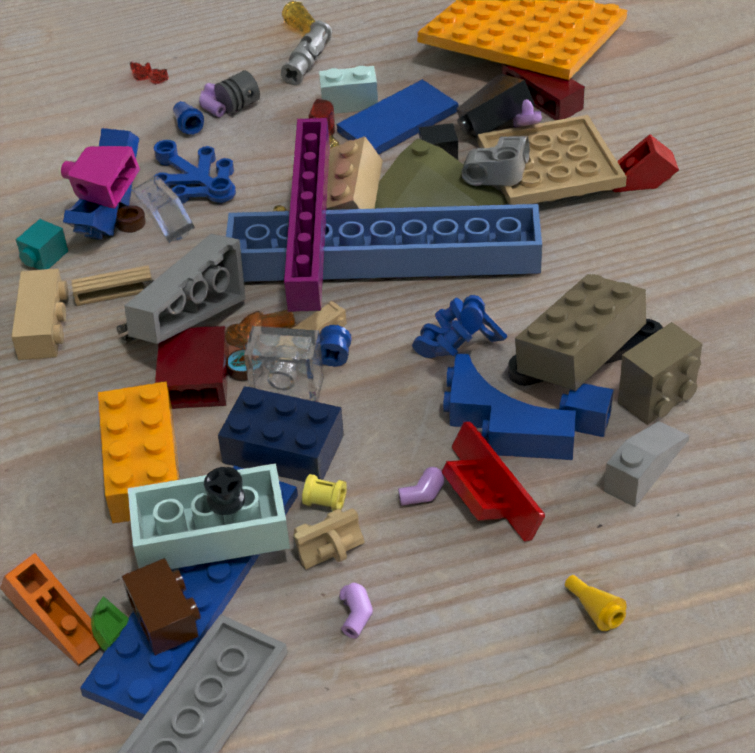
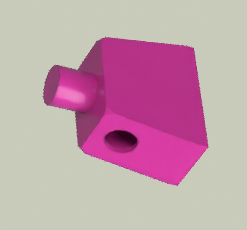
M89 146L83 150L76 162L64 161L61 166V176L64 179H69L73 191L78 198L113 209L116 208L140 171L133 149L129 146Z

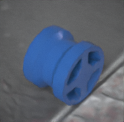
M329 325L321 329L319 343L316 347L317 359L324 365L332 367L341 366L346 363L352 341L350 332L339 325Z

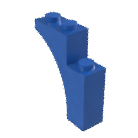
M101 128L99 146L132 147L135 157H137L138 136L131 131ZM132 183L115 209L79 198L71 208L65 210L63 223L74 227L73 232L84 234L86 238L102 240L103 235L114 236L118 206H129Z
M455 354L454 367H448L447 387H451V392H444L443 412H449L450 426L461 427L463 422H472L476 428H482V436L499 456L573 460L576 411L549 409L511 398L490 385L480 375L473 365L469 354Z

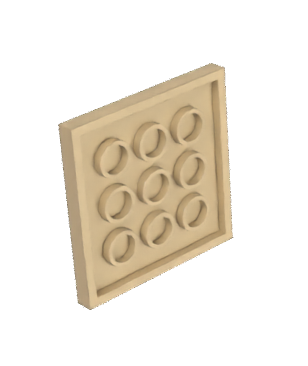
M588 115L478 134V145L480 148L495 147L500 136H528L529 161L526 163L521 181L512 186L499 185L509 205L551 202L561 198L583 196L587 193L610 191L614 188L626 186L625 173Z

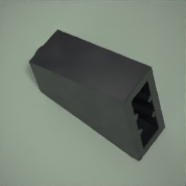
M500 74L456 108L459 116L457 122L462 132L478 138V134L488 133L511 120L517 114H521L524 100L528 99L535 106L525 80Z

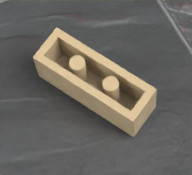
M58 268L21 271L11 336L18 360L57 357L58 345L64 342L61 322L66 321V308L63 300L68 299V285L66 281L61 280Z

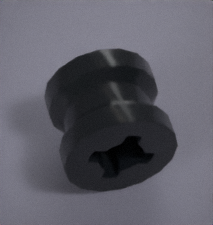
M219 467L210 471L204 479L208 506L216 514L230 515L236 513L245 503L242 477L236 469Z

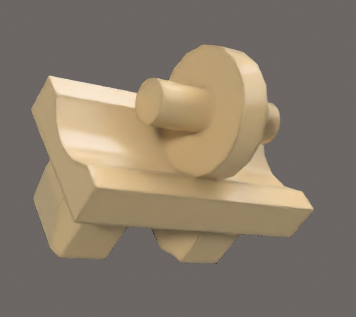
M353 508L345 512L337 509L328 513L324 521L311 526L305 523L294 528L293 536L301 565L308 569L333 557L337 562H341L347 559L346 551L364 544V537L358 522V513Z

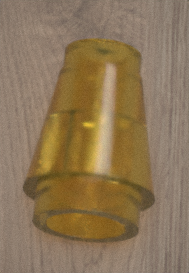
M290 1L282 10V17L287 25L305 34L310 32V26L315 22V19L301 2Z

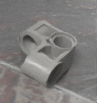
M500 136L495 147L471 150L462 168L461 175L468 184L475 186H512L519 183L522 179L526 163L529 161L530 144L528 136Z

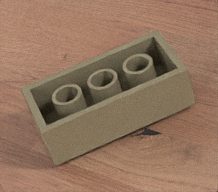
M587 274L515 337L517 372L576 391L646 324V289L638 288L625 282L605 279L600 275Z

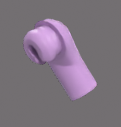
M206 83L204 90L200 94V106L215 116L222 117L225 114L226 106L217 101L214 93L215 84Z
M429 467L423 472L416 486L398 488L400 505L433 501L444 485L445 476L441 470L436 467Z
M350 583L345 585L340 591V600L346 599L344 605L349 606L351 611L341 630L346 636L355 639L358 638L370 618L373 608L366 589L358 583Z

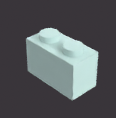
M357 66L346 69L332 68L319 71L323 115L362 111L378 103L374 66Z

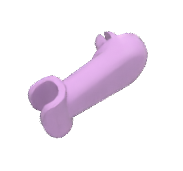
M528 99L524 100L522 103V113L517 114L513 118V128L541 122V111H534L531 101Z

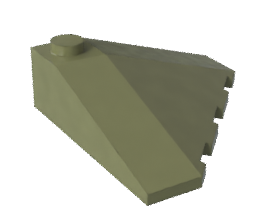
M417 138L399 154L379 181L374 209L509 204L504 194L492 185L475 186L468 184L461 175L463 168L461 162L442 148Z

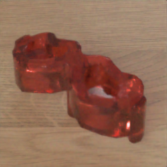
M130 62L132 75L137 81L150 79L156 85L169 79L167 69H151L150 63H145V66H142L140 63Z

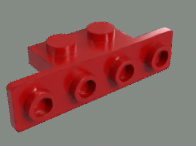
M463 422L452 444V449L460 460L446 461L441 471L478 521L506 518L523 541H532L545 518V513L473 423Z

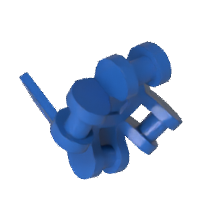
M470 295L464 299V302L459 298H454L450 301V307L446 310H438L435 313V317L441 328L434 324H425L420 331L421 336L415 338L412 347L415 352L425 358L454 356L458 353L457 349L465 341L469 342L473 338L471 335L478 330L491 342L504 341L508 336L485 312L483 300L479 296ZM485 325L489 326L494 332L486 328Z

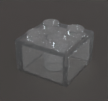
M252 326L244 353L249 387L318 402L324 379L319 330Z

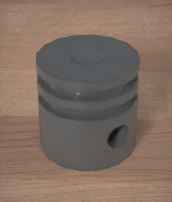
M245 70L214 86L215 97L217 101L226 106L225 112L227 114H232L260 99V90L255 78Z

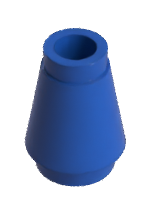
M184 101L177 102L173 107V113L180 131L191 135L200 132L204 126L203 113Z

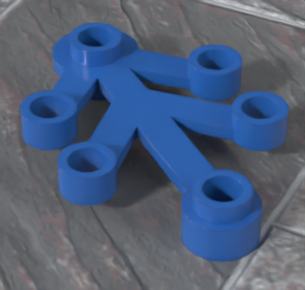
M161 140L154 145L155 158L161 165H173L184 173L168 174L161 172L153 176L154 188L157 191H166L172 185H177L171 189L174 203L184 204L189 201L190 197H208L211 201L225 203L235 196V185L229 179V176L234 173L233 161L231 159L222 158L216 162L217 177L212 178L209 176L211 164L216 160L213 147L204 146L198 150L199 164L197 168L178 155L177 146L174 141ZM178 184H201L202 186L187 187L185 185Z

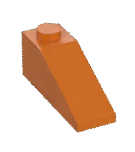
M36 553L32 554L4 576L0 586L3 593L33 626L77 666L101 648L93 635L91 618Z

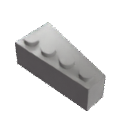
M210 234L124 305L128 335L158 344L245 300L240 240Z

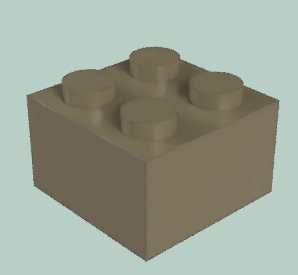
M671 322L622 354L618 403L648 425L657 418L666 416L674 406L683 400H689L697 390L702 343Z

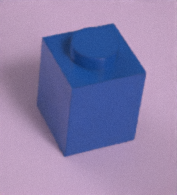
M584 383L576 391L570 389L569 394H562L559 410L576 411L575 432L604 437L612 412L614 389Z

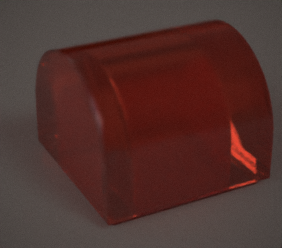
M316 99L308 118H327L330 138L336 131L334 106L330 101Z

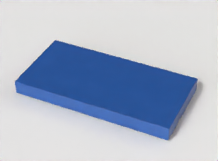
M422 79L336 124L337 132L347 140H356L365 136L379 155L419 133V127L432 126L456 113L459 103Z

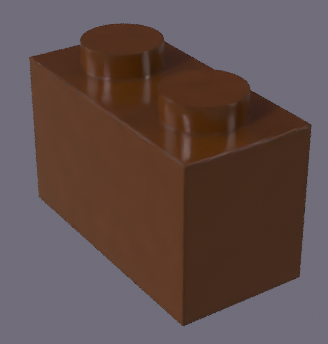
M165 558L122 575L127 598L154 655L199 637L195 622L201 619L198 607L192 597L189 599L185 598L183 592L186 591V586L178 569L171 571Z

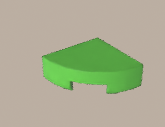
M103 596L92 612L91 627L97 643L106 651L120 636L121 630L127 625L129 619Z

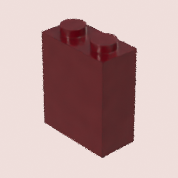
M226 327L188 328L158 343L155 383L167 382L172 409L227 406V357L229 356V345Z

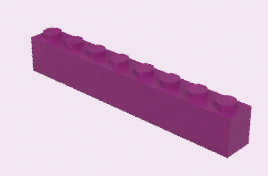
M327 118L297 119L284 277L288 312L321 311L330 153Z

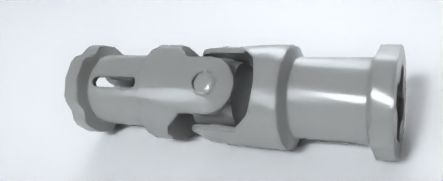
M322 21L312 23L310 32L303 36L298 46L291 53L289 62L285 63L281 68V76L285 82L299 85L303 81L304 73L311 69L318 55L322 53L324 43H327L332 38V29L327 23Z

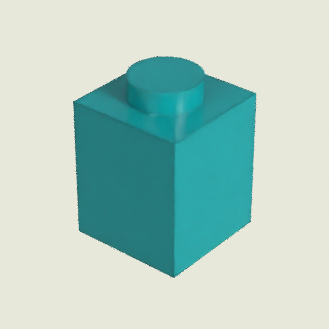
M42 219L37 220L16 239L22 263L38 270L49 269L69 251L63 228Z

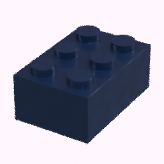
M244 386L218 434L222 463L245 469L276 463L277 473L280 477L305 482L308 475L312 474L317 476L318 479L323 480L344 436L342 408Z

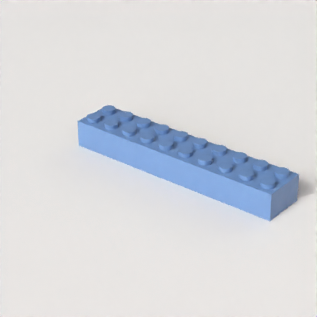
M538 204L326 210L323 279L541 273L542 237ZM290 211L228 214L226 237L240 240L244 282L284 280Z

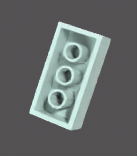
M276 463L237 470L243 481L242 488L245 493V503L239 511L230 515H219L210 510L207 503V493L204 488V479L207 475L128 488L132 541L138 568L163 558L166 559L170 569L290 549Z

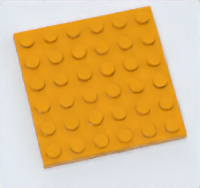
M456 0L418 31L417 42L569 80L626 21L628 10L621 9L615 4L603 5L595 3L594 0Z

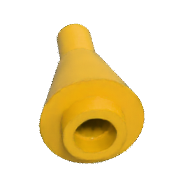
M571 575L566 579L565 587L579 598L599 630L608 631L622 624L626 617L627 607L626 601L623 598L588 586L575 575Z

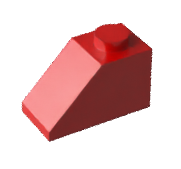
M649 134L617 161L626 175V186L614 188L612 191L625 192L657 189L679 171L673 152Z

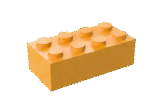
M166 381L98 392L105 498L113 524L131 521L128 488L180 480L173 412Z

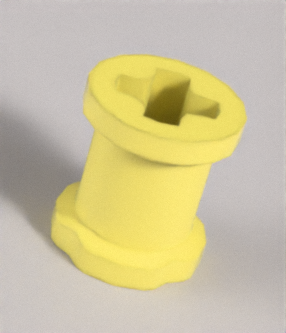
M309 474L304 484L302 503L307 506L317 504L331 507L332 511L341 510L346 497V482L343 480H338L337 483L325 481Z

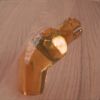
M287 309L264 315L259 310L247 315L240 324H232L227 327L225 332L226 342L236 348L258 350L266 343L269 333L291 329L296 326L294 312H288Z

